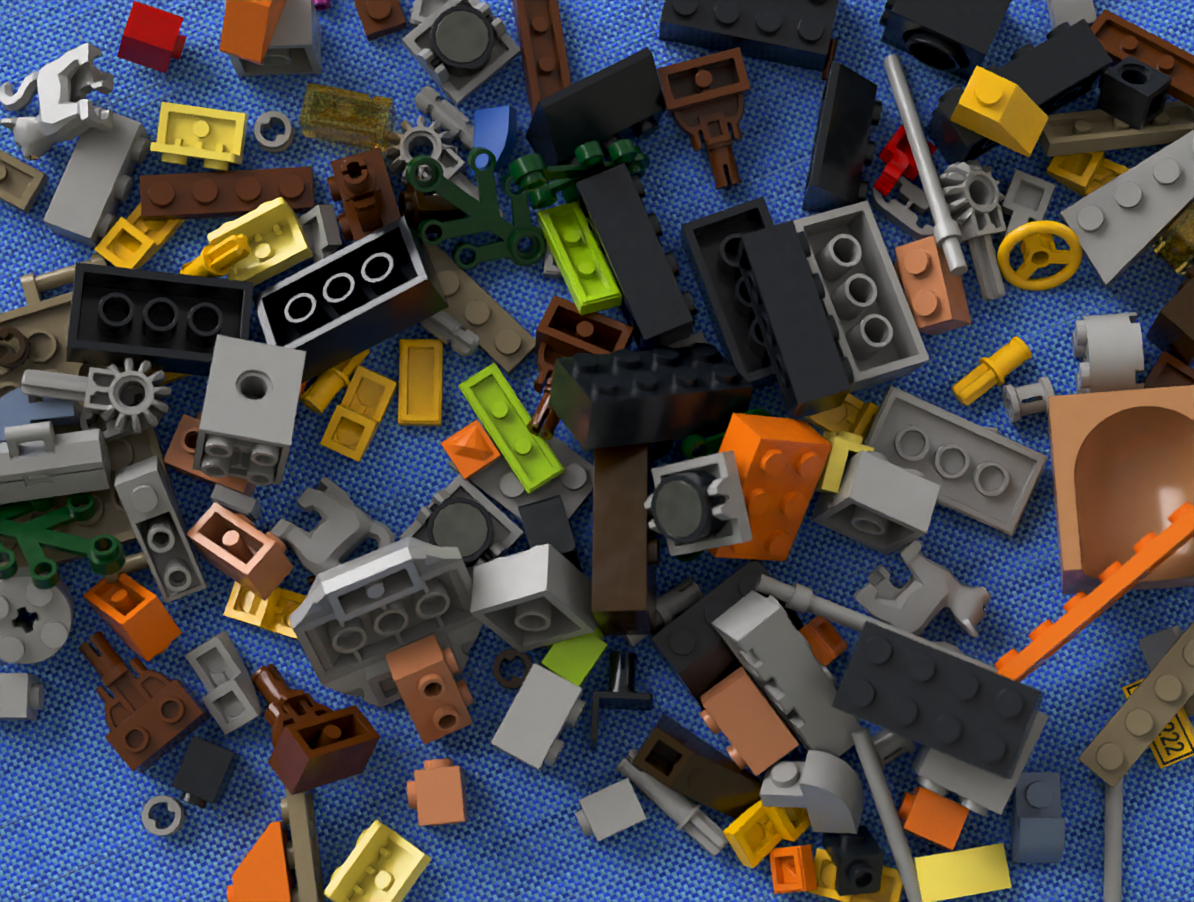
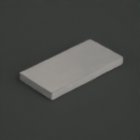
M888 385L862 443L863 445L875 448L874 452L884 455L888 462L903 469L917 470L923 473L927 480L940 485L936 499L937 503L1010 536L1014 535L1048 460L1046 455Z

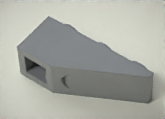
M158 455L116 470L114 486L164 602L168 603L207 588L194 548L186 535L187 529L176 498Z

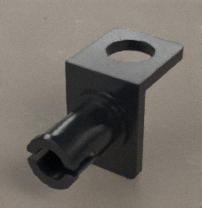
M621 651L609 654V689L606 691H593L590 750L597 751L599 708L652 710L653 694L635 691L637 654L626 651L625 669H621Z

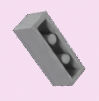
M113 112L112 130L102 131L92 127L80 135L43 219V222L53 233L95 248L115 225L117 217L114 215L120 201H126L131 193L134 182L131 176L137 162L142 163L149 151V135L141 122Z

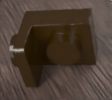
M409 182L405 191L400 192L401 217H406L417 234L419 224L426 218H436L441 222L466 217L465 212L438 193L424 196V192L416 190ZM430 225L425 233H438L439 228L438 225Z

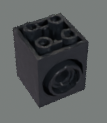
M887 0L884 13L879 22L880 25L885 27L881 42L912 55L915 59L931 68L948 72L969 82L976 66L980 67L1012 0Z

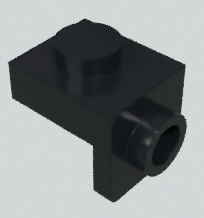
M859 826L857 834L823 832L822 846L837 868L835 890L838 895L847 896L878 892L881 885L884 852L866 826Z

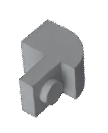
M808 750L805 762L777 761L768 767L759 794L763 806L807 808L813 832L857 834L865 804L861 781L855 770L842 759L817 750Z

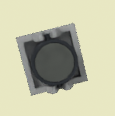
M449 0L402 38L404 47L456 107L521 53V49L506 33L503 21L499 17L495 18L492 15L490 6L486 2H479L478 0Z
M733 450L651 469L655 490L645 501L644 506L645 509L652 510L654 519L648 523L649 528L659 534L662 533L666 537L670 557L753 540Z
M459 474L444 490L438 491L433 496L428 506H423L420 509L416 520L405 530L400 538L404 539L410 536L438 547H458L473 583L474 566L503 557L524 535V532L468 480L465 481L461 474Z

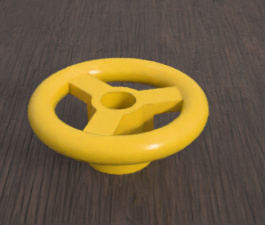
M1040 220L1023 224L1011 231L1001 242L996 259L1001 275L1008 283L1023 290L1043 291L1065 283L1077 272L1082 262L1083 248L1079 243L1078 235L1068 226L1055 221ZM1053 234L1065 240L1070 250H1057ZM1020 241L1024 262L1014 271L1010 265L1009 257L1014 246ZM1049 264H1066L1060 271L1051 276L1029 278L1038 268L1046 267Z

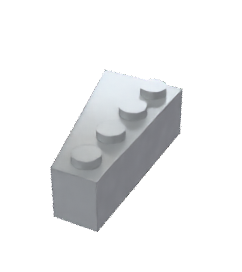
M1194 130L1060 212L1064 224L1078 235L1079 243L1083 248V254L1106 290L1194 203Z
M754 590L750 591L711 624L807 753L808 750H817L839 758L854 745L851 734L863 729L858 723V720L861 718L832 707L838 692L834 687L837 685V681L822 663H818L811 653L813 650L811 645L795 629L781 604L772 595L765 598Z

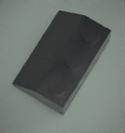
M647 47L538 101L525 138L534 152L542 155L546 166L579 164L574 151L579 146L591 141L599 142L604 156L607 158L610 156L608 148L613 143L634 137L642 140L658 130V123L666 106L653 54Z
M831 63L823 89L801 208L803 210L822 213L863 202L866 199L868 181L861 180L863 165L871 166L875 141L868 140L870 126H878L883 101L875 100L878 85L841 63Z
M751 559L650 639L649 643L702 711L705 708L702 705L700 696L742 666L711 623L750 591L754 590L755 583L760 574L771 577L759 560ZM756 591L757 593L761 594V595L764 596L765 598L769 597V596L766 595V594H763V593H761V592ZM776 599L786 611L787 617L795 629L799 631L804 627L797 613L786 608L785 602Z

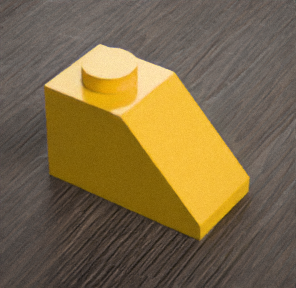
M976 66L950 121L1024 156L1030 157L1049 117L1017 84Z

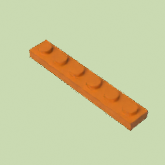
M1187 501L1177 508L1168 517V520L1172 523L1159 535L1152 531L1138 541L1132 548L1137 553L1124 565L1116 561L1098 576L1101 584L1088 595L1082 590L1073 596L1063 606L1067 613L1054 624L1048 619L1035 628L1028 636L1032 642L1020 653L1015 648L1010 650L994 664L998 670L996 673L1017 682L1023 681L1194 537V506Z

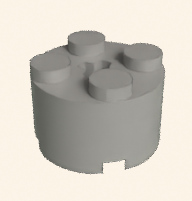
M1136 312L1082 316L1081 320L1075 321V332H1072L1073 357H1082V362L1079 363V373H1076L1077 394L1144 389V383L1137 384L1136 373L1144 371L1142 334L1140 323H1135L1137 318Z
M30 566L19 567L16 574L11 578L0 579L1 660L7 663L18 664L41 662L54 655L66 642L73 620L74 603L67 585L61 579L50 589H39L32 582L29 571ZM42 572L38 576H46L50 573ZM22 607H26L28 613H37L33 622H27L25 618H18Z

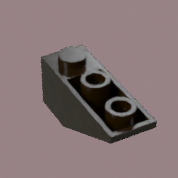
M664 713L650 731L632 761L634 765L668 788L734 819H737L751 806L761 800L759 795L763 783L761 779L746 769L741 770L733 760Z

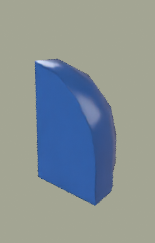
M510 105L475 110L473 149L485 147L495 155L496 166L493 172L502 168L513 153L517 132V110ZM487 154L478 155L475 160L476 167H485L488 163ZM472 170V177H476L475 172Z

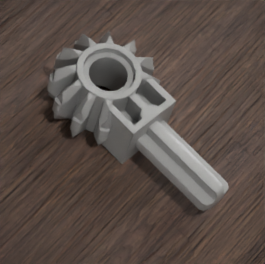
M420 115L417 117L416 127L412 128L407 120H403L401 128L404 134L398 132H391L389 134V140L394 145L385 149L386 158L394 160L390 164L389 169L393 175L403 172L401 178L403 185L407 186L408 184L406 167L410 160L413 159L410 155L412 150L417 146L425 145L433 150L430 157L440 163L443 168V176L480 202L478 188L464 176L466 174L465 162L458 156L457 147L450 145L454 140L452 131L440 133L442 128L441 121L437 119L429 127H426L425 117ZM421 165L416 170V176H420V179L426 178L429 174L428 165ZM499 209L500 217L503 218L504 213Z
M977 159L949 165L946 170H943V174L939 176V181L951 218L958 222L963 237L960 244H969L982 298L985 301L1002 298L1006 293L991 237L1007 231L1002 215L1003 210L999 205L1006 196L999 192L998 185L1001 180L993 179L991 176V166L981 167Z
M132 358L125 359L126 372L120 373L114 364L108 366V369L90 367L88 377L27 369L23 374L21 383L22 393L25 395L82 402L88 413L101 414L104 421L112 420L118 416L115 422L117 431L123 432L129 420H132V428L135 434L142 433V419L146 418L153 428L159 425L152 412L156 410L162 414H168L170 408L167 404L157 399L167 398L172 395L170 387H157L166 378L163 371H157L149 376L152 364L150 361L144 360L137 372L135 371ZM130 386H140L145 390L143 402L134 407L123 404L122 394L124 390Z

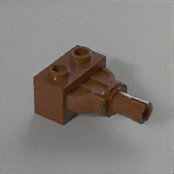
M740 47L657 68L666 106L664 111L665 118L673 117L679 129L690 137L694 152L702 150L699 134L702 135L706 154H708L716 190L724 189L728 186L723 167L726 169L730 187L741 184L742 179L739 176L732 149V138L728 130L729 126L734 142L743 139L739 123L744 112V97H747L751 88Z
M380 147L331 161L334 176L328 177L327 181L333 201L338 202L342 200L346 215L338 218L346 242L351 240L356 242L401 218Z
M555 295L553 296L536 330L535 354H537L539 375L535 381L534 390L541 394L544 389V394L531 421L527 425L530 433L538 436L542 428L541 438L551 440L560 421V418L548 405L556 358L573 357L577 353L597 355L614 353L620 349L631 350L634 327L597 312L580 316L575 303Z
M97 632L89 638L101 655L91 643L85 641L79 646L78 650L80 653H83L102 677L106 687L115 695L113 697L107 688L101 685L95 690L105 702V717L111 730L105 737L132 771L144 773L212 716L185 682L176 678L172 681L160 672L148 670L139 658H134L129 663L139 674L138 678L133 669L121 659L104 638L102 632Z
M269 664L268 667L263 666L254 672L251 681L269 703L264 717L272 726L271 741L274 750L268 763L292 795L364 771L380 736L356 705L333 711L322 704L316 703L308 692L305 693L302 689L290 688L274 664Z

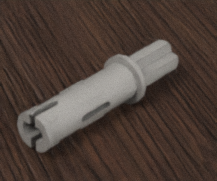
M633 748L627 754V757L618 764L616 770L627 777L677 823L676 829L679 832L683 829L710 855L716 856L728 844L723 830L700 810L702 807L700 803L696 805L685 795L668 788L634 765L632 761L638 750Z

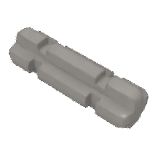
M425 86L414 99L416 106L426 115L430 113L433 121L437 119L441 121L442 128L445 131H452L454 139L458 140L460 138L461 145L468 151H471L474 145L475 125L471 126V120L446 99L441 100V95L431 86Z
M443 310L421 321L422 327L446 345L451 343V348L462 357L471 356L480 344V339L469 329L464 331L463 325Z

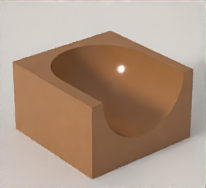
M1194 385L1048 396V433L1062 595L1077 594L1082 590L1086 593H1091L1101 584L1098 576L1116 561L1124 565L1137 554L1132 548L1138 541L1152 531L1159 535L1172 524L1168 517L1177 508L1187 501L1194 506ZM1194 537L1131 590L1194 586Z

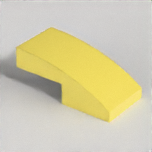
M1004 843L914 858L922 902H934L1012 888Z

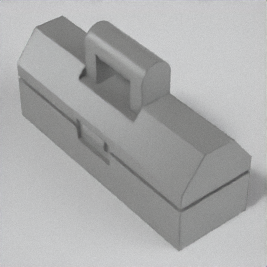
M51 421L5 427L6 442H0V504L110 489L111 458L104 433L100 428L55 435Z

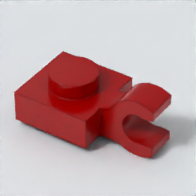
M902 124L878 157L887 166L873 185V188L886 197L902 174L911 181H914L919 174ZM927 141L932 156L937 147Z

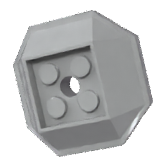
M410 536L317 574L304 602L289 617L293 630L321 685L343 694L363 697L365 702L378 707H383L402 699L385 657L386 654L435 633L442 650L447 647L451 648L460 672L453 674V676H457L463 673L469 658L468 651L477 639L483 625L479 619L470 613L472 581L458 547H438Z

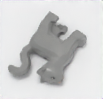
M86 43L69 50L57 60L45 64L39 71L26 76L15 94L11 83L5 82L1 85L0 102L3 108L8 111L24 109L32 102L38 91L39 114L36 117L0 119V124L3 127L13 130L15 144L22 149L26 159L38 160L51 149L54 143L73 140L89 128L96 127L102 131L113 129V111L100 109L99 107L93 108L92 102L87 99V94L93 90L102 94H109L113 91L114 75L102 72L93 66V59L102 56L101 50Z
M325 476L320 480L316 490L308 487L297 500L298 506L305 512L315 511L322 518L313 530L308 533L292 522L280 519L270 531L294 551L304 569L315 577L317 574L343 564L345 559L368 538L378 541V549L395 542V535L387 525L374 520L359 507H356L347 493Z
M919 538L898 549L904 563L913 574L900 588L894 586L890 582V572L885 566L880 564L868 575L869 583L854 593V598L872 617L923 638L921 634L923 630L944 607L948 608L954 621L970 636L976 638L979 634L976 626L985 616L987 605L991 599L989 591L983 586L971 587L961 584L947 567L926 558L921 553L923 543ZM946 641L934 642L962 654L960 649Z

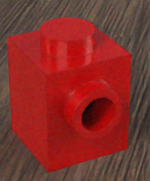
M134 1L117 57L167 73L171 58L180 60L187 36L179 34L183 17Z

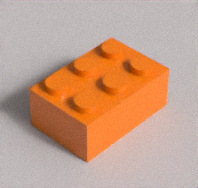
M733 413L718 453L734 451L753 540L707 550L714 557L786 561L832 444L805 420Z

